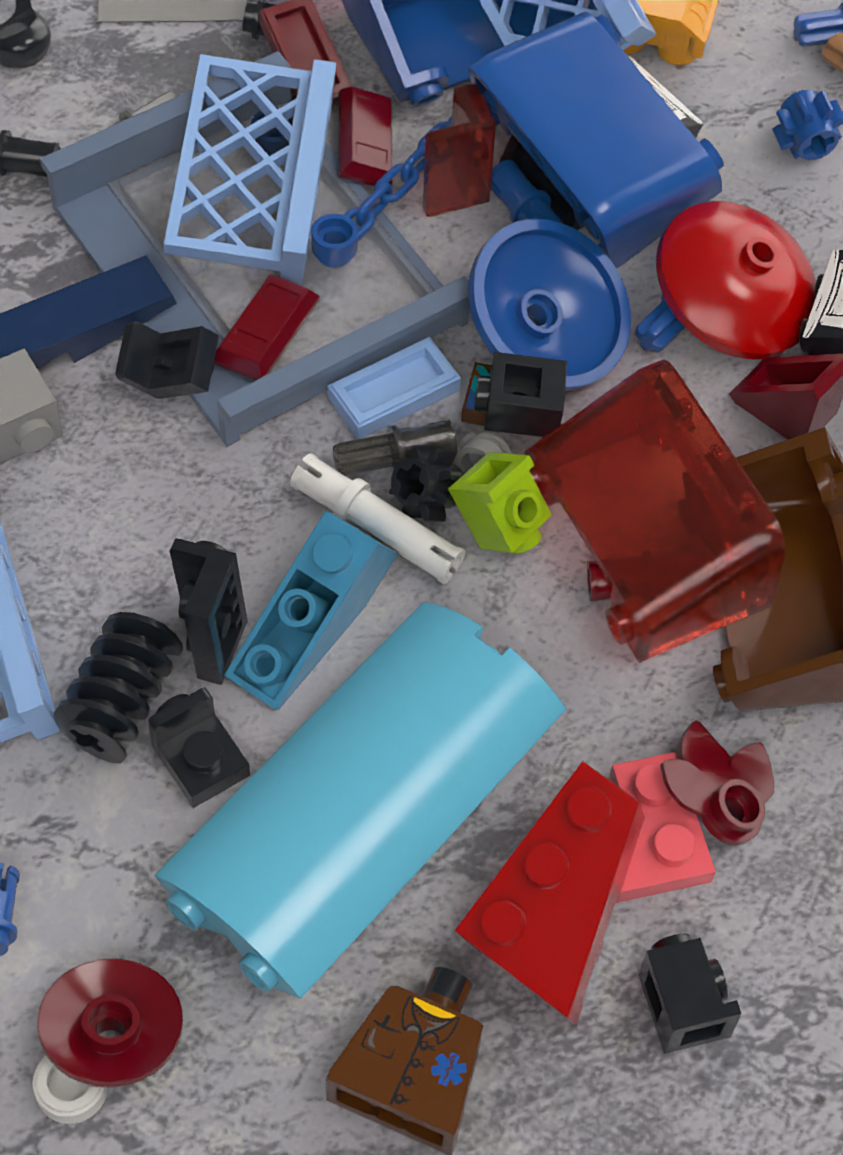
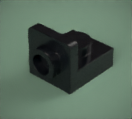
M205 687L190 695L179 694L168 699L158 708L156 714L148 719L153 749L193 808L250 776L248 761L215 715L213 697Z

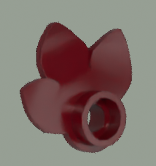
M696 720L688 726L678 744L679 759L665 760L660 764L665 786L670 795L682 808L701 817L707 830L716 839L728 845H743L759 833L765 817L764 803L774 793V777L769 756L764 745L760 742L749 744L730 756L708 730Z

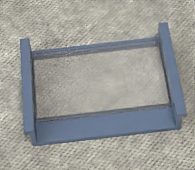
M279 51L255 61V63L290 68V64ZM219 77L208 82V87L220 101L242 89L234 79ZM274 86L263 93L276 108H281L291 102V88ZM193 90L40 158L41 166L47 173L53 209L100 273L147 255L177 303L143 323V325L159 333L203 326L219 335L218 348L270 274L280 277L281 271L164 254V239ZM250 100L232 110L231 113L244 128H247L251 125L254 115L261 110ZM205 102L203 111L209 108V106ZM219 118L199 129V134L211 147L233 136ZM327 143L325 144L313 224L324 215H344L351 208L360 207L369 197L359 182L338 177V157ZM244 146L221 158L236 176L258 163ZM197 149L195 150L194 158L200 155ZM286 163L279 167L283 173ZM211 165L190 177V181L202 195L225 183ZM268 174L246 186L260 204L281 193L279 186ZM235 193L212 206L227 224L250 211ZM186 197L185 206L192 202L188 197ZM374 203V204L369 208V210H371V209L376 205V203ZM276 211L275 213L271 214V217H272L275 221H276V219H277V213H278V211ZM383 212L375 217L373 227L358 241L356 255L343 267L330 268L321 264L312 252L310 238L302 287L310 289L319 295L320 301L270 374L254 381L214 364L208 392L190 394L189 396L226 447L240 441L239 435L327 391V385L425 338H431L457 324L460 327L467 325L470 307L468 298L469 280L463 276L443 286ZM200 213L181 225L179 236L202 240L216 232V229ZM356 216L352 218V220H353L355 223H356ZM260 222L237 235L248 247L272 249L273 237Z

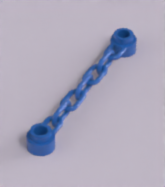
M474 89L463 97L460 102V108L448 121L436 124L419 141L418 149L405 163L393 166L375 184L374 192L360 207L351 208L344 215H324L314 222L311 230V249L321 264L330 268H339L348 264L357 253L358 241L375 224V217L385 209L388 203L397 202L417 184L419 174L431 161L445 156L460 141L462 131L474 118L485 115L481 109H478L479 106L475 99ZM464 115H466L465 118L457 125L456 123L458 122V120L461 119ZM444 130V138L448 141L436 151V143L433 139ZM423 156L424 158L414 167L413 165ZM401 172L400 176L404 184L392 194L393 188L389 182ZM379 199L380 201L371 210H369V208ZM355 216H356V223L352 220V218L355 217Z

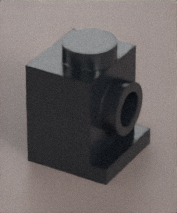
M494 352L490 376L478 375L474 411L486 413L484 430L544 437V445L556 446L564 412L567 361Z
M681 933L665 937L653 944L652 950L646 951L639 979L664 1054L730 1038L742 1013L737 1000L723 1003V1001L727 1000L728 990L722 967L717 959L708 960L701 938L692 939L690 934Z

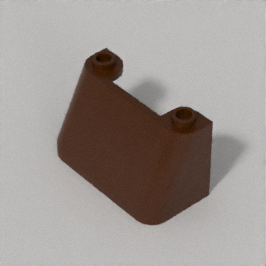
M824 427L682 475L686 500L678 503L681 521L688 536L691 538L698 535L708 549L709 556L712 557L715 568V584L729 644L728 648L721 650V663L713 666L715 684L722 700L725 703L732 701L741 712L843 702V458L827 429Z

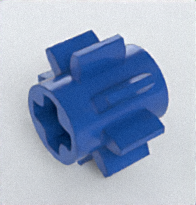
M813 90L798 91L790 95L782 103L780 110L776 112L780 124L776 125L772 130L781 150L790 149L794 159L799 157L805 160L822 158L832 152L837 146L838 141L842 138L838 126L843 124V112L837 100L829 101L825 91L821 90L819 93Z

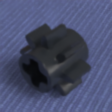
M415 444L411 446L412 458L404 459L401 462L394 461L393 466L395 469L391 477L389 494L394 495L400 503L404 504L402 507L404 514L411 518H423L424 521H445V508H451L456 505L448 488L466 473L462 472L453 463L456 453L454 450L434 449L432 446Z

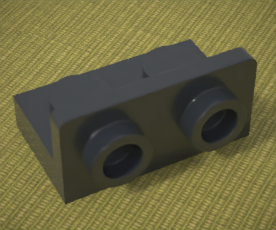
M176 538L169 552L180 597L178 614L181 619L185 620L187 629L186 650L192 652L197 679L222 685L225 678L224 675L231 664L248 622L236 553L229 552L224 547L211 541H198L194 543Z

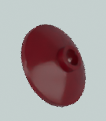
M126 959L94 960L70 969L48 989L42 999L38 1012V1037L49 1061L69 1078L98 1087L125 1086L151 1076L161 1069L172 1057L182 1035V1006L171 984L152 968ZM107 1030H114L119 1032L121 1036L106 1038L100 1036V1034Z

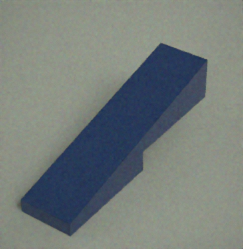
M147 255L0 313V359L25 348L37 369L65 352H68L73 362L76 363L122 336L127 323L137 321L143 324L177 303Z

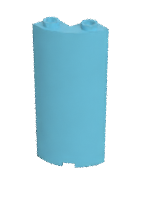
M423 602L154 875L170 894V897L165 901L169 911L184 926L193 931L200 926L227 936L243 956L238 963L240 970L260 990L269 993L275 988L301 999L565 712L566 707L558 696L521 656L510 647L501 655L494 647L484 643L480 637L483 633V627L471 619L446 607Z

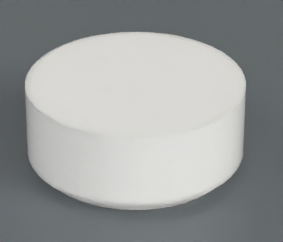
M47 1056L40 1061L33 1076V1091L39 1107L46 1116L59 1123L75 1124L89 1119L102 1107L108 1092V1087L87 1085L69 1078L60 1072L49 1061Z

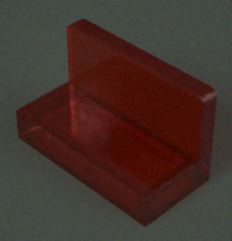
M476 83L454 88L451 127L431 131L426 135L422 207L427 217H434L490 202L496 123Z

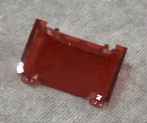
M663 359L638 369L525 450L524 455H530L535 465L529 471L547 506L560 502L612 587L611 608L605 611L608 627L620 645L628 644L639 663L773 606L785 557V542L779 523L684 380L669 361Z

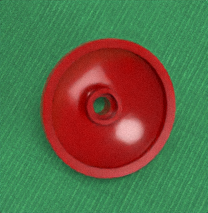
M703 202L682 211L669 224L659 241L656 253V272L662 294L676 318L700 341L724 354L751 360L767 359L782 355L800 342L799 332L802 320L810 316L815 302L816 279L800 245L774 219L758 210L734 202Z

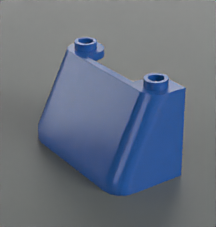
M341 0L350 22L398 100H411L414 107L435 101L444 94V89L471 81L468 67L487 53L504 47L502 40L479 0ZM495 0L501 10L503 0ZM552 0L553 2L577 6L578 0ZM590 0L588 9L598 11L593 0ZM514 1L509 26L514 34L526 37L532 35L539 6ZM550 9L545 29L572 18L575 14Z
M583 12L487 53L468 67V73L481 111L494 127L501 124V128L508 136L514 135L572 207L575 220L581 228L586 227L595 240L600 239L598 246L605 252L617 269L661 237L669 224L682 211L693 205L709 202L721 193L722 179L718 170L724 167V162L710 141L703 138L698 142L618 46L621 41L610 21L602 14L595 18L589 12Z

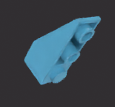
M325 510L224 676L275 710H279L363 611L398 553L345 520Z

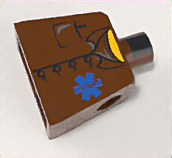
M435 967L422 996L399 986L391 985L387 988L331 1067L326 1077V1100L440 1152L452 1155L456 1147L483 1032V1025L478 1020L461 1013L473 986L470 980L452 969Z

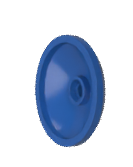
M526 219L514 222L500 229L487 240L476 255L469 275V305L476 329L492 355H494V352L565 360L567 361L565 391L578 390L594 384L606 376L618 364L626 350L630 337L631 309L629 298L616 267L605 252L589 237L557 221ZM528 314L533 317L536 324L531 321Z

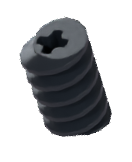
M118 612L109 615L102 626L103 635L98 636L90 647L91 656L86 657L78 668L79 678L73 679L66 690L67 700L61 701L54 711L55 723L72 743L98 759L121 764L126 759L127 752L115 739L133 742L139 734L138 727L129 718L145 720L151 712L150 706L142 697L157 698L163 689L161 683L154 676L168 677L172 673L174 666L167 655L179 656L183 652L182 642L165 624L151 617L132 612Z

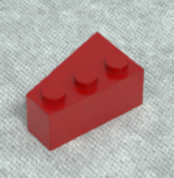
M582 761L454 930L467 943L575 1026H577L583 1008L582 1002L595 963L598 962L604 944L603 938L615 902L619 898L645 819L640 802Z

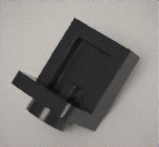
M137 321L127 323L124 328L115 371L116 378L157 399L208 392L214 370V359L219 335L203 326L159 333Z

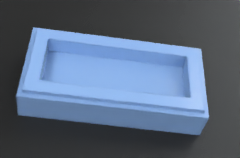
M428 337L327 385V398L357 440H360L460 391L461 377L432 339Z

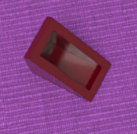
M843 354L763 359L729 394L735 404L786 439L824 428L838 413L843 398Z

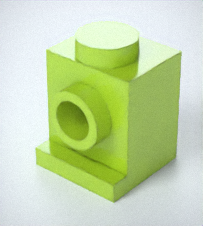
M488 452L448 488L480 549L520 554L534 548L541 541L542 533L539 528L552 514L529 471L535 466L530 455Z

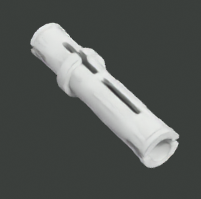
M309 453L302 459V463L307 466L306 470L299 465L295 468L290 480V486L293 489L301 491L332 511V514L351 523L437 578L438 582L443 585L448 583L453 577L449 569L451 568L457 572L462 564L466 553L464 549L456 547L371 493V485L361 478H356L352 481L319 460L313 453Z

